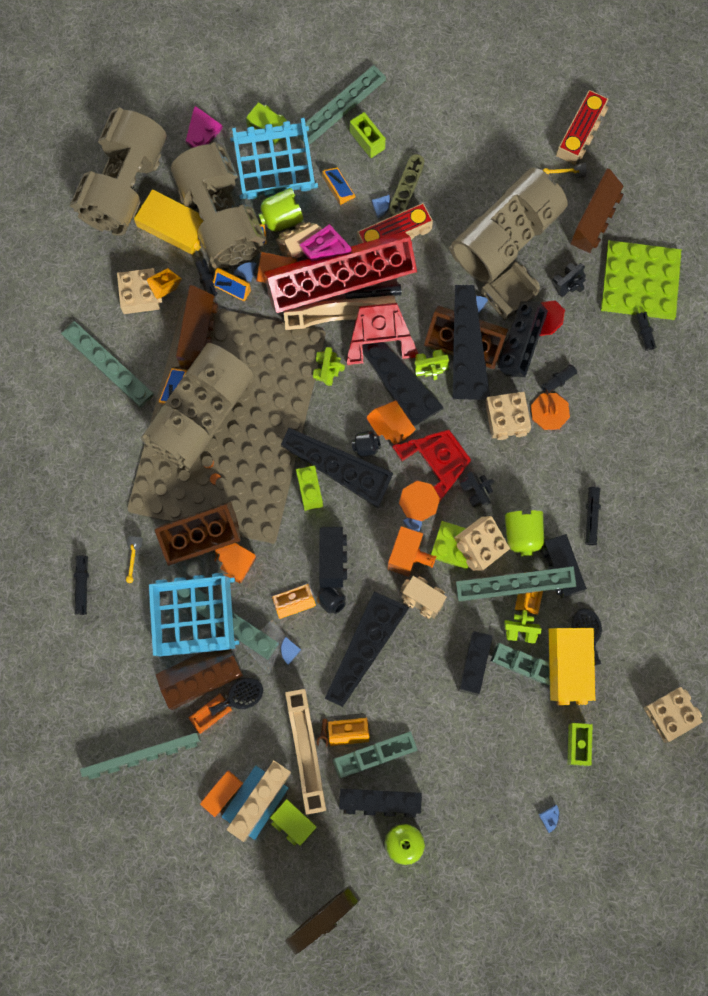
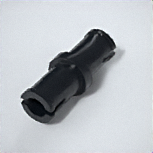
M205 259L202 260L203 263H201V260L197 261L195 265L200 275V283L203 284L206 292L216 296L218 293L213 283L214 277L213 274H210L207 261Z
M647 312L636 314L635 317L640 329L638 333L642 337L645 351L657 348L652 333L654 330L650 326Z
M570 364L559 373H554L551 379L541 385L542 391L548 395L557 387L565 385L567 380L577 374L576 368Z

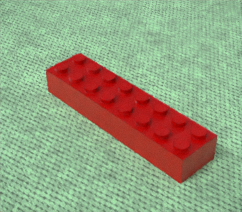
M403 231L351 246L350 253L314 261L306 259L264 271L263 273L271 306L276 313L412 274L417 272L411 237Z

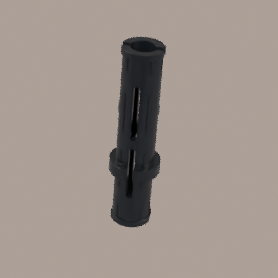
M401 284L364 287L345 293L346 299L401 296L402 294Z
M588 487L585 545L596 546L599 510H601V505L599 504L601 488Z
M83 555L75 556L74 614L87 615L88 556L83 557Z

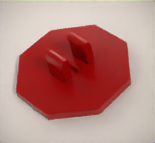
M556 300L541 302L548 312L540 336L552 335L563 324L565 309Z

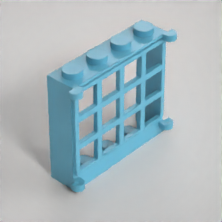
M301 118V123L290 125V121L283 122V126L272 127V124H267L264 129L254 130V127H248L247 131L236 132V128H232L233 137L230 140L235 144L242 194L239 195L240 199L258 198V195L270 197L289 188H292V190L301 189V191L318 188V183L314 181L307 137L309 126L305 125V118ZM303 135L305 148L291 150L290 137ZM286 138L288 150L274 152L273 139ZM269 140L271 153L257 155L256 142ZM252 143L254 155L240 157L239 145ZM305 152L307 165L294 167L292 154ZM289 155L290 167L277 169L275 156ZM272 157L274 170L260 172L258 159ZM255 160L256 172L243 174L241 162ZM308 169L310 182L297 183L295 171ZM291 172L293 184L280 186L278 173ZM274 174L276 187L263 188L261 176ZM257 177L259 189L246 191L244 178Z
M215 573L209 578H205L204 575L193 576L192 580H186V578L181 577L174 578V582L156 580V584H149L153 656L161 657L235 649V645H240L239 640L234 641L230 583L235 582V578L224 576V573ZM222 585V599L214 600L213 586ZM208 586L209 601L196 602L195 588ZM190 589L191 603L178 604L177 590ZM173 590V605L160 606V592ZM223 603L224 618L215 619L214 604ZM209 605L210 619L197 621L196 606ZM192 607V621L179 623L178 608ZM174 609L175 623L161 624V610ZM224 622L225 637H216L215 623ZM211 624L212 638L198 639L197 625ZM193 625L194 640L180 641V627ZM175 627L176 642L163 643L162 629Z

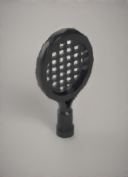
M581 609L573 616L572 628H584L583 626L588 628L587 625H590V628H595L594 664L597 666L601 664L596 650V643L602 633L601 621L594 611Z
M254 678L238 680L229 689L226 700L213 707H209L208 710L214 716L226 707H234L236 709L251 708L262 698L263 686Z

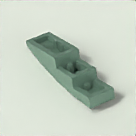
M501 643L496 644L491 662L550 686L548 662L534 658L524 652L516 651Z
M410 731L335 758L333 763L337 775L341 779L418 750Z

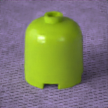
M292 188L270 196L261 203V214H258L262 225L266 224L271 231H282L304 221L300 206L295 202V194Z
M531 510V514L523 515L522 511L506 513L505 525L509 548L514 552L520 553L521 556H532V552L540 550L544 544L543 511Z
M407 823L397 824L386 834L384 841L385 851L388 857L395 863L410 865L418 861L423 855L425 849L424 837L414 825Z

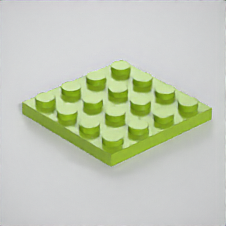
M609 240L607 243L601 311L630 315L647 312L648 317L675 320L682 249Z

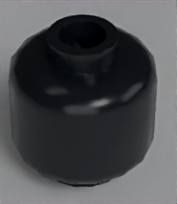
M373 431L359 432L355 435V439L352 440L353 451H357L361 457L375 455L378 449L381 448L380 438Z
M326 587L320 588L318 591L317 603L327 613L337 614L345 607L346 596L339 588Z

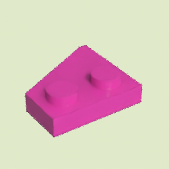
M195 106L186 144L191 148L209 145L223 127L219 122Z
M330 224L300 244V249L311 261L351 252V247Z

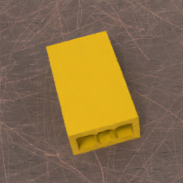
M152 189L134 218L136 226L194 255L195 251H199L201 248L198 228L204 221L200 218L199 213Z
M549 628L550 700L558 701V705H570V701H576L577 705H587L588 701H596L593 628Z

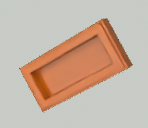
M221 694L188 717L200 734L232 711L231 707H226L214 716L210 714L209 707L225 701Z

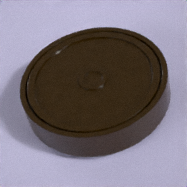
M351 885L347 886L285 939L286 944L295 955L322 934L325 935L337 926L336 922L349 912L361 898Z

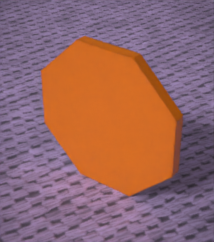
M557 393L540 394L531 404L532 420L544 430L560 429L570 418L569 403Z
M416 481L403 488L399 505L407 518L422 522L436 514L440 498L432 484Z

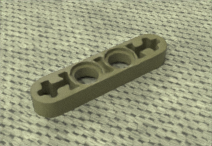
M412 155L407 162L390 204L389 213L391 217L406 211L424 169L425 161L421 155ZM416 161H419V164L416 166V169L414 171L413 165ZM407 176H413L415 178V181L412 183H408L405 180V178ZM401 191L408 192L409 196L407 198H401L399 196V193ZM399 202L401 203L400 211H398V213H395V209H397Z

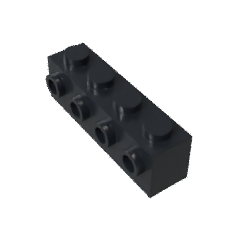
M521 301L502 357L499 360L498 368L506 376L525 378L548 312L540 302Z
M340 789L339 809L343 810V814H355L356 810L364 811V815L376 816V811L384 812V816L396 817L397 812L404 813V817L416 818V814H421L422 793Z

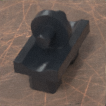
M570 263L565 268V274H567L565 277L557 274L552 279L553 285L558 289V294L562 298L569 291L574 292L577 290L582 292L584 290L583 283L586 281V275L583 270L585 268L583 264L580 263L576 266Z
M471 471L467 474L468 477L460 482L465 492L473 488L477 494L469 498L472 507L487 506L491 501L484 489H486L488 494L492 493L491 485L495 482L493 479L487 480L485 475H482L480 477L481 484L476 473Z

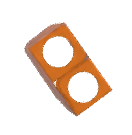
M261 252L256 281L266 283L264 271L295 263L297 259Z
M397 401L378 407L367 416L368 422L377 435H383L386 440H391L394 445L406 440L416 430Z
M233 543L216 549L214 561L216 562L218 554H220L218 558L222 562L220 568L228 573L224 575L229 578H235V581L241 584L257 558L251 551L237 543Z

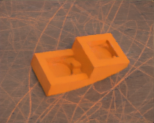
M228 770L200 805L216 817L240 789L243 782Z

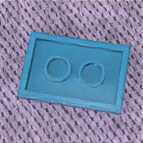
M255 765L222 815L223 819L229 823L233 821L265 774V771ZM286 785L282 786L249 835L252 839L256 840L289 787Z

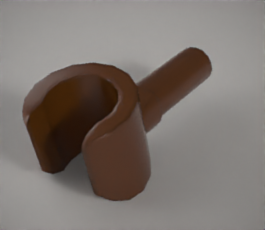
M328 719L322 720L321 735L317 739L318 747L321 738L326 740V747L328 746L329 739L326 736Z

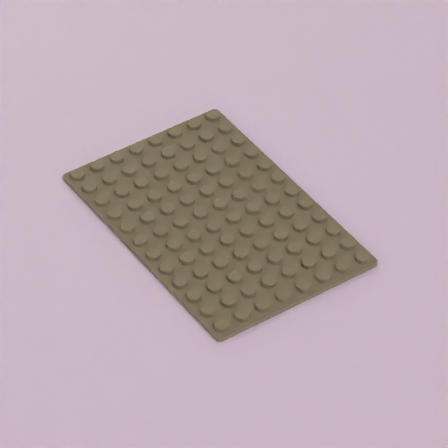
M186 302L181 307L151 422L164 405L159 403V399L171 368L181 369L176 354ZM218 309L217 314L214 313L213 317L215 328L210 333L212 344L227 350L240 359L253 372L254 378L190 471H187L185 466L182 469L177 468L163 459L152 448V445H144L128 511L133 514L173 522L231 501L238 519L240 537L274 544L277 541L297 456L281 447V443L288 428L303 433L315 383L313 372L319 366V363L316 362L317 352H322L326 333L323 330L309 327L285 330V322ZM213 461H214L213 467H211V468H205V467L211 466V465L213 464ZM214 473L221 476V478L216 480V485H213L210 481V477Z

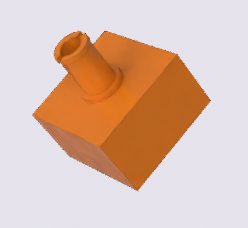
M401 526L387 570L409 577L414 563L418 562L433 568L437 556L420 551L419 547L423 533Z

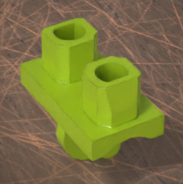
M326 347L325 351L317 352L316 362L323 364L322 369H315L313 372L315 380L324 382L328 386H332L334 376L337 377L340 371L345 370V365L340 363L341 358L337 357L338 354L333 352L331 347Z
M442 350L434 351L432 353L433 358L426 359V355L423 353L417 354L415 361L416 377L425 375V377L432 376L433 381L437 380V374H442L443 371L449 370L448 355H444Z
M522 610V615L514 614V620L517 621L505 620L504 627L507 640L517 641L519 631L525 632V642L536 643L538 634H541L542 628H540V624L526 623L534 622V617L527 616V610Z

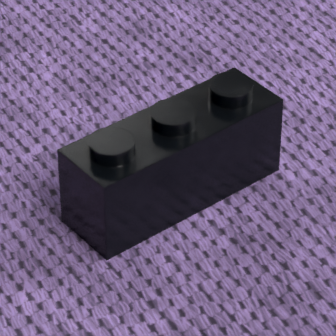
M320 527V588H343V580H347V568H343V563H347V551H343V546H347V534H343V527Z
M567 534L544 541L541 553L543 558L548 560V570L574 566L576 587L555 589L556 594L560 595L561 599L584 592L587 588Z
M476 631L472 632L460 682V692L476 696L480 694L492 635Z

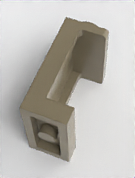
M514 262L512 268L492 284L487 283L483 286L481 295L487 298L488 303L506 320L517 311L521 301H530L538 295L540 285L535 278L529 276L523 265Z

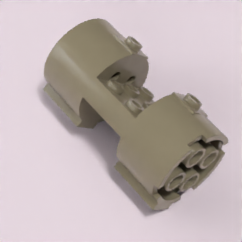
M120 107L111 111L98 140V143L102 145L104 153L109 157L103 173L96 174L89 171L83 174L69 205L74 209V212L79 213V219L102 232L104 230L113 231L112 234L117 236L126 233L132 218H135L140 210L138 208L141 203L140 198L131 188L136 182L135 175L137 172L147 174L155 171L160 164V153L167 139V134L158 123L143 114L123 110Z
M213 142L210 145L191 148L179 155L171 165V173L177 184L182 204L194 209L198 208L200 211L199 216L204 222L198 228V238L201 242L200 246L207 253L212 267L228 270L231 265L238 264L240 266L254 259L262 251L260 247L267 239L253 208L243 204L237 207L231 192L235 188V179L238 175L225 146Z
M529 168L502 194V197L482 216L478 217L452 242L449 250L454 260L479 282L490 284L517 258L518 251L535 235H540L565 211V208L568 206L566 195L558 183L554 185L547 178L549 175L538 168Z
M207 343L143 433L141 440L147 446L152 445L156 453L169 463L181 469L185 466V469L190 471L254 378L253 372L240 359L215 344Z

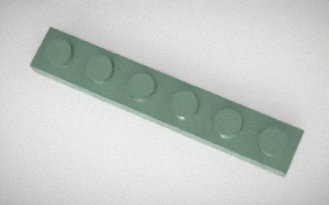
M373 65L305 123L306 126H309V131H307L308 144L310 145L386 81V76ZM303 135L298 136L304 142Z
M75 321L61 333L66 340L140 408L154 396L153 392Z
M573 566L457 581L456 585L458 601L460 602L576 587Z
M195 588L196 602L209 601L208 595ZM190 589L177 590L179 601L191 603ZM214 604L215 619L224 618L223 605ZM209 605L196 606L198 614L207 620L210 619ZM232 612L234 638L268 660L279 643ZM224 622L215 623L216 626L225 631Z
M194 733L80 769L81 775L91 780L101 777L100 773L108 771V774L120 771V767L127 765L128 768L137 766L139 761L147 759V762L159 758L158 755L166 753L167 756L178 753V748L185 747L187 750L197 747V743L201 742L200 734Z

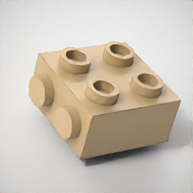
M303 221L295 225L296 229L281 232L279 234L280 237L275 240L282 255L290 258L294 257L295 259L303 256L304 252L300 249V244L322 230L320 225Z
M154 268L117 273L120 308L123 314L160 310V303H163V298L156 299L147 282V278L156 274Z
M525 392L487 397L485 405L492 438L503 440L512 435L523 437L530 432L531 423Z
M492 516L480 517L454 537L458 549L463 553L467 565L473 571L484 570L510 549Z
M413 576L411 580L406 579L400 591L402 593L401 599L404 600L403 603L409 608L413 609L416 607L421 610L420 614L427 619H430V617L435 619L447 598L444 595L445 592L438 587H430L427 585L428 581L420 576L417 578Z
M682 687L671 691L643 708L664 743L674 740L703 723L701 712L692 705L690 694L686 689L683 690Z

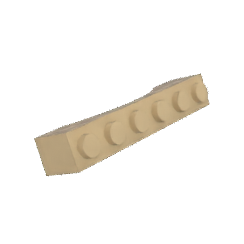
M395 296L319 301L284 311L285 330L303 329L315 324L336 320H356L360 306L396 303Z
M306 690L285 692L306 815L327 811Z

